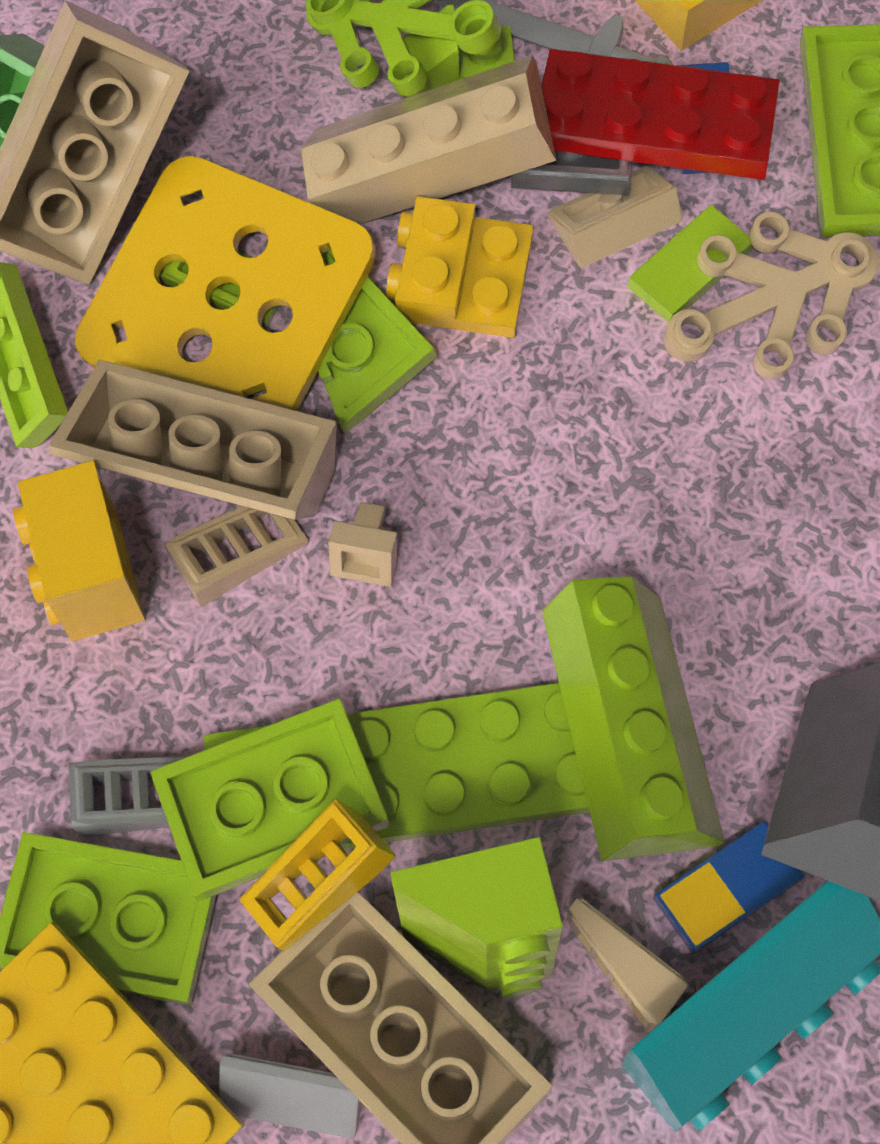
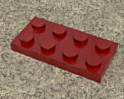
M550 48L541 87L554 151L765 180L780 79Z

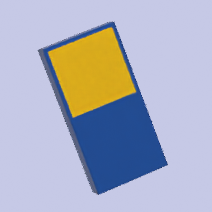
M765 821L655 894L654 901L692 955L804 878L801 870L760 855L768 830V825Z

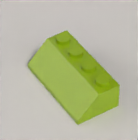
M632 576L572 580L542 610V615L601 861L706 849L725 844L661 598Z
M540 837L390 872L403 937L418 950L484 991L501 988L503 998L518 997L536 992L543 988L541 979L552 976L563 925Z

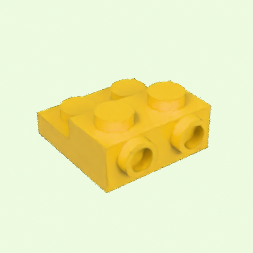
M417 196L413 213L402 211L400 216L397 247L406 248L403 264L391 263L386 297L395 300L396 308L413 324L515 338L534 225L475 217V204Z

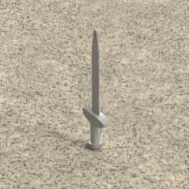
M472 0L432 1L443 8L447 5L454 4L455 11L462 4ZM482 0L492 7L501 26H510L511 36L548 49L578 51L588 54L673 65L671 60L661 54L655 59L620 47L623 34L622 16L614 14L602 26L596 36H592L489 0Z

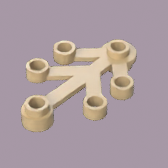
M764 212L755 219L749 233L752 246L762 253H774L779 250L813 263L796 272L736 252L734 243L725 236L713 235L708 237L702 243L697 255L698 267L704 274L711 277L726 275L760 288L705 313L696 309H685L674 314L667 325L663 337L667 352L680 361L691 362L699 360L708 353L715 336L775 309L766 340L760 344L753 357V366L756 372L763 378L778 379L787 372L793 362L794 354L790 344L806 295L828 285L821 314L813 320L808 328L806 342L809 348L819 355L833 354L839 349L847 335L843 319L852 291L866 287L878 271L879 257L873 244L865 237L845 232L836 234L825 241L789 229L787 220L779 213ZM770 226L777 231L779 237L767 239L760 233L759 228ZM712 249L719 250L726 256V261L722 263L713 262L708 258L706 252ZM846 253L858 260L859 265L854 267L846 265L842 261L840 254ZM684 324L695 325L700 329L702 336L696 339L688 338L683 334L681 326ZM827 327L834 332L835 341H823L817 334V328ZM767 351L778 353L782 357L783 365H769L765 361L763 353Z

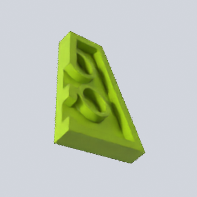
M331 249L328 252L322 253L326 266L336 262ZM368 277L318 369L344 434L369 416L437 358L434 347Z

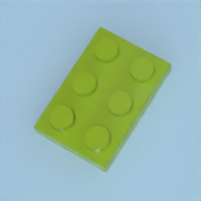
M340 698L150 771L193 895L198 902L260 878L335 799L358 811L375 831L389 827V820ZM347 837L340 843V846L351 842V840Z
M22 832L0 914V970L4 969L51 922L57 924L121 993L191 1006L216 895L198 902L193 895L181 860Z

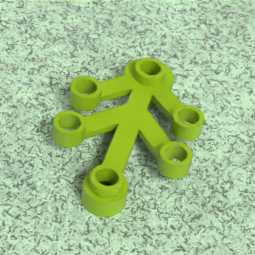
M306 0L305 2L306 16L309 24L317 33L333 36L342 58L340 70L349 84L355 88H363L373 83L379 74V65L370 51L361 47L353 24L373 28L389 64L388 79L397 93L405 97L413 96L424 88L427 82V74L418 59L410 55L400 32L453 40L457 42L462 51L475 56L489 54L497 47L500 40L501 24L492 7L482 0L468 1L457 8L453 14L417 9L431 0H385L381 3L369 2L370 0ZM364 64L362 68L355 71L358 66ZM413 72L408 78L402 80L406 74Z

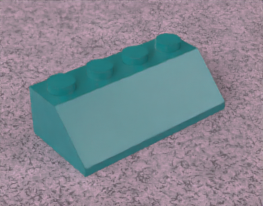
M827 881L629 1050L621 1064L622 1068L675 1132L688 1121L692 1123L698 1132L730 1105V1102L721 1092L741 1075L752 1086L783 1059L774 1048L775 1045L793 1030L796 1031L802 1040H805L834 1014V1011L826 1003L829 998L844 985L855 996L880 974V962L877 959L880 955V918L869 897Z

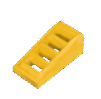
M335 799L239 900L275 946L282 951H286L380 874L396 857V854L358 811ZM347 837L356 846L349 855L340 846V843ZM325 855L336 867L329 876L317 863ZM301 874L315 888L309 897L306 896L294 881ZM280 891L295 908V911L288 918L272 900Z

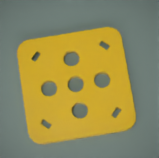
M194 156L178 158L171 162L159 177L78 325L75 334L76 349L81 358L93 368L98 360L245 398L266 389L267 393L252 399L297 411L373 267L376 257L375 245L367 230L357 222L203 158ZM200 190L202 191L204 198L187 205H184L181 197ZM252 232H260L268 236L267 246L260 255L246 258L238 254L239 242L245 235ZM331 249L336 262L326 266L322 253L328 252ZM175 261L188 264V275L178 286L169 288L159 283L161 270L167 264ZM226 283L236 284L240 287L239 299L232 307L219 310L210 306L211 294L216 287ZM282 305L292 309L293 317L286 329L281 332L272 333L262 328L263 315L270 308ZM112 326L118 329L124 327L127 340L117 343ZM196 335L209 336L212 339V349L205 359L199 362H188L183 359L182 350L188 339Z

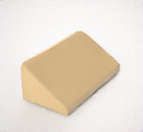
M647 165L631 172L629 195L586 193L547 212L549 220L581 269L682 222L676 187Z

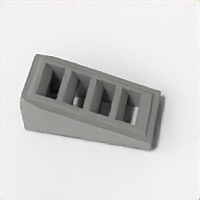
M189 756L105 759L69 763L70 812L73 829L80 837L169 827L163 807L150 808L148 778H152L150 771ZM132 780L134 809L122 810L121 781ZM104 784L105 811L94 810L93 785Z

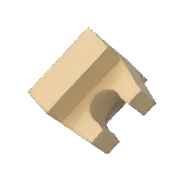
M360 502L353 524L334 521L328 541L330 576L392 587L397 566V532L387 531L385 527H382L385 506Z

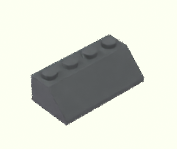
M880 662L811 684L760 854L877 900H880Z

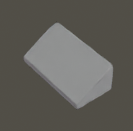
M226 1053V1056L222 1055L219 1097L237 1116L346 1138H353L355 1136L362 1103L333 1073L232 1053Z

